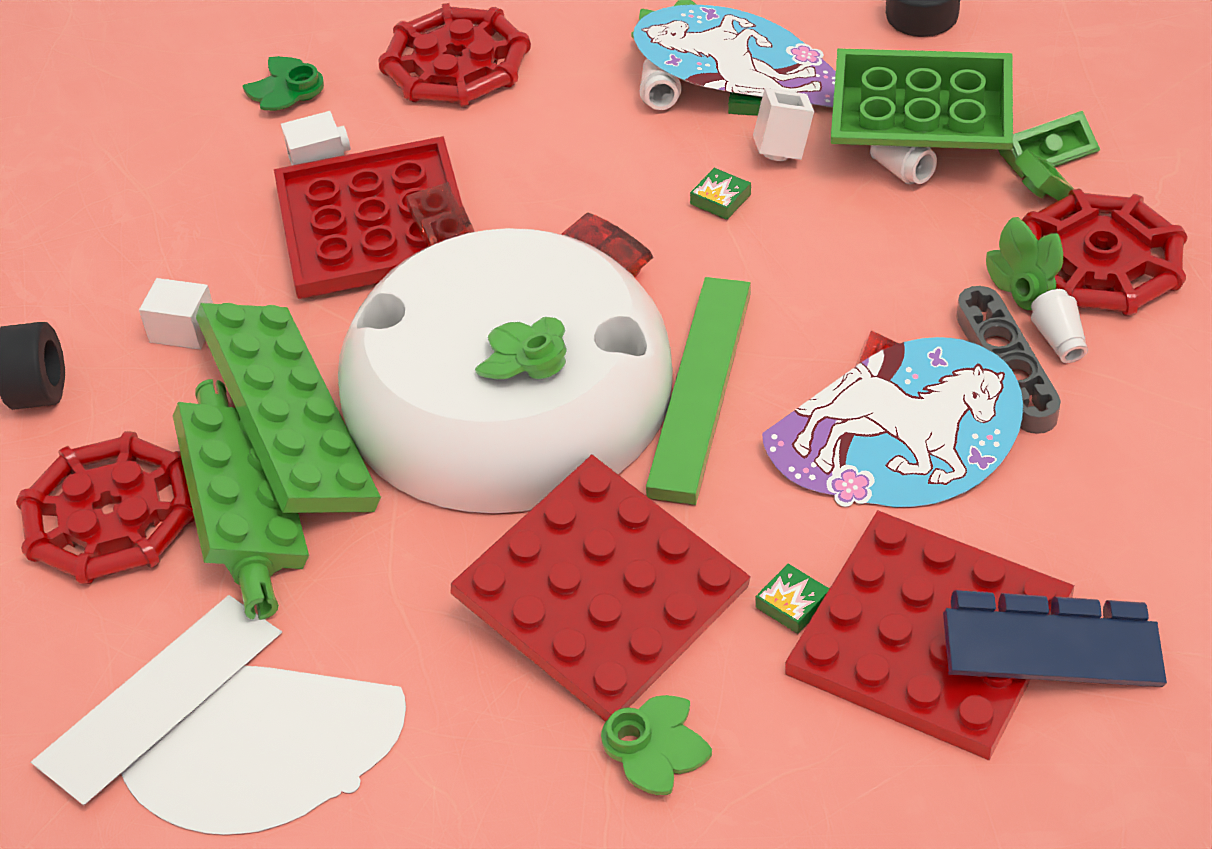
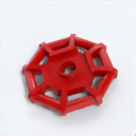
M450 3L441 4L442 8L409 22L399 21L393 27L394 35L386 52L380 55L378 59L380 72L392 78L403 90L404 98L412 102H417L420 99L460 103V107L469 106V101L500 87H512L518 81L519 76L517 72L524 55L531 49V41L529 35L519 31L504 17V11L500 8L491 7L489 10L451 7ZM445 24V26H443V27H441V28H438V29H436V30H434V31H431V32H429V33H427V34H423V33H425V32H427V31H430V30H432V29H434V28H437V27H439V26ZM498 32L505 40L495 41L491 36ZM406 46L414 49L411 55L402 56ZM505 58L504 62L497 65L498 59ZM415 72L419 77L411 76L409 73ZM439 82L449 83L450 85L439 84Z
M1080 188L1072 189L1067 197L1038 212H1028L1022 219L1037 240L1049 234L1057 233L1059 235L1063 249L1061 269L1071 278L1066 282L1059 275H1056V289L1065 290L1068 296L1074 297L1078 307L1121 311L1125 316L1134 315L1137 313L1138 307L1169 290H1179L1186 281V274L1183 270V248L1188 239L1187 233L1182 226L1171 224L1145 204L1144 197L1134 193L1131 197L1084 193ZM1099 213H1109L1111 216H1100ZM1094 246L1099 247V248L1111 247V249H1110V250H1100V249L1095 248ZM1161 247L1164 250V260L1151 255L1150 249ZM1144 274L1154 277L1136 288H1133L1131 281Z
M124 431L121 437L73 449L69 446L63 447L58 450L59 457L30 488L21 490L16 500V505L22 514L25 539L21 546L22 553L29 561L46 563L76 577V581L82 584H91L94 578L147 565L149 568L156 566L160 563L159 556L188 523L195 521L180 451L172 452L138 438L137 433L132 431ZM118 458L117 462L113 464L86 470L83 467L86 465ZM136 458L159 468L151 473L145 472L135 462ZM63 482L61 494L59 496H50ZM171 485L174 496L172 501H160L159 491ZM109 504H116L113 506V512L103 513L101 508ZM42 515L57 516L58 527L45 533ZM152 522L155 527L159 522H162L152 535L146 539V528ZM75 543L83 546L85 551L76 555L63 548L67 545L75 548Z

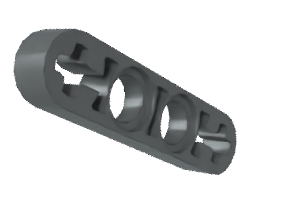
M971 286L964 289L958 298L957 320L968 341L995 353L1011 369H1020L1029 375L1024 380H1018L1023 400L1020 428L1035 434L1046 433L1052 430L1058 421L1061 404L1060 397L1002 298L995 290L985 286ZM982 312H987L985 321H983ZM991 336H1000L1006 338L1010 343L998 347L987 343L986 339ZM1032 395V403L1034 404V406L1028 407L1030 398L1029 396Z

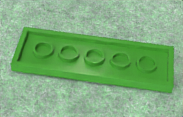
M200 303L196 320L282 513L375 512L381 496L288 307Z

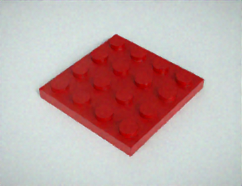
M444 136L273 169L298 299L379 283L392 269L421 250L444 240L470 233Z
M591 455L451 582L450 594L604 721H607L617 710L629 708L748 588L751 576L598 458Z
M877 510L785 662V675L986 760H990L1031 679L949 675L943 612L946 608H951L952 592L954 590L992 592L995 596V611H999L998 601L1001 593L1046 596L1049 606V613L1047 615H1051L1053 597L1072 598L1075 585Z

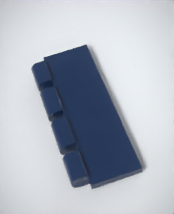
M954 590L951 595V608H946L943 612L949 675L1163 687L1167 683L1158 622L1147 621L1149 614L1145 602L1106 600L1103 606V618H1100L1102 611L1098 599L1055 596L1051 602V615H1047L1049 613V606L1046 596L1001 593L998 601L999 611H995L994 593Z

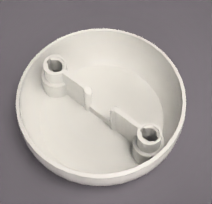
M505 228L467 233L434 244L404 260L374 287L359 307L344 338L338 365V387L342 414L346 427L363 460L381 478L412 497L443 508L477 513H509L531 510L591 455H594L617 474L621 473L641 455L654 439L664 421L671 399L673 383L671 347L662 315L653 299L634 276L614 259L587 243L554 232L534 229ZM542 317L557 318L563 323L566 330L562 337L567 348L565 354L566 363L558 373L542 379L530 377L527 371L507 379L486 378L476 373L475 368L495 352L488 340V335L494 328L508 322H522L531 326Z

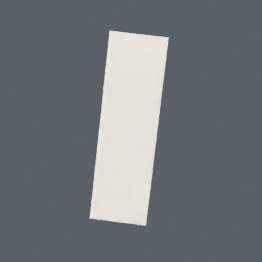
M228 595L30 763L82 805H85L277 638L282 631L265 619L259 620L258 614H256L254 619L248 618L244 612V605Z

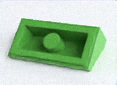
M1083 110L1013 134L1012 150L998 149L1000 155L1021 179L1025 178L1026 175L1014 162L1026 149L1050 162L1054 167L1100 151V147Z

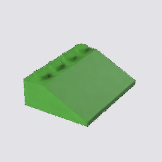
M837 48L831 144L1012 150L1013 54Z

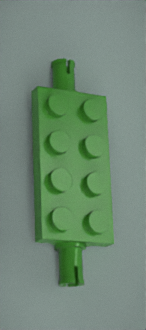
M208 379L198 384L195 388L198 404L178 402L172 415L204 563L224 564L231 573L234 582L240 585L246 616L250 619L255 618L254 605H256L258 618L263 620L274 615L279 606L271 582L273 573L282 568L303 569L309 553L299 514L282 513L236 408L229 407L225 384L220 380L216 381L215 385L218 393L216 394L213 379Z

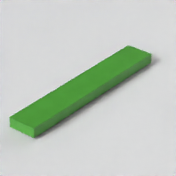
M712 277L704 278L646 484V496L650 499L692 505L697 504L751 295V282Z

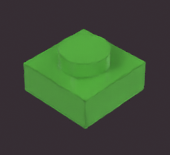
M1028 149L1014 162L1026 175L1022 180L1023 184L1040 198L1048 194L1059 201L1067 197L1069 191L1074 189L1050 162Z

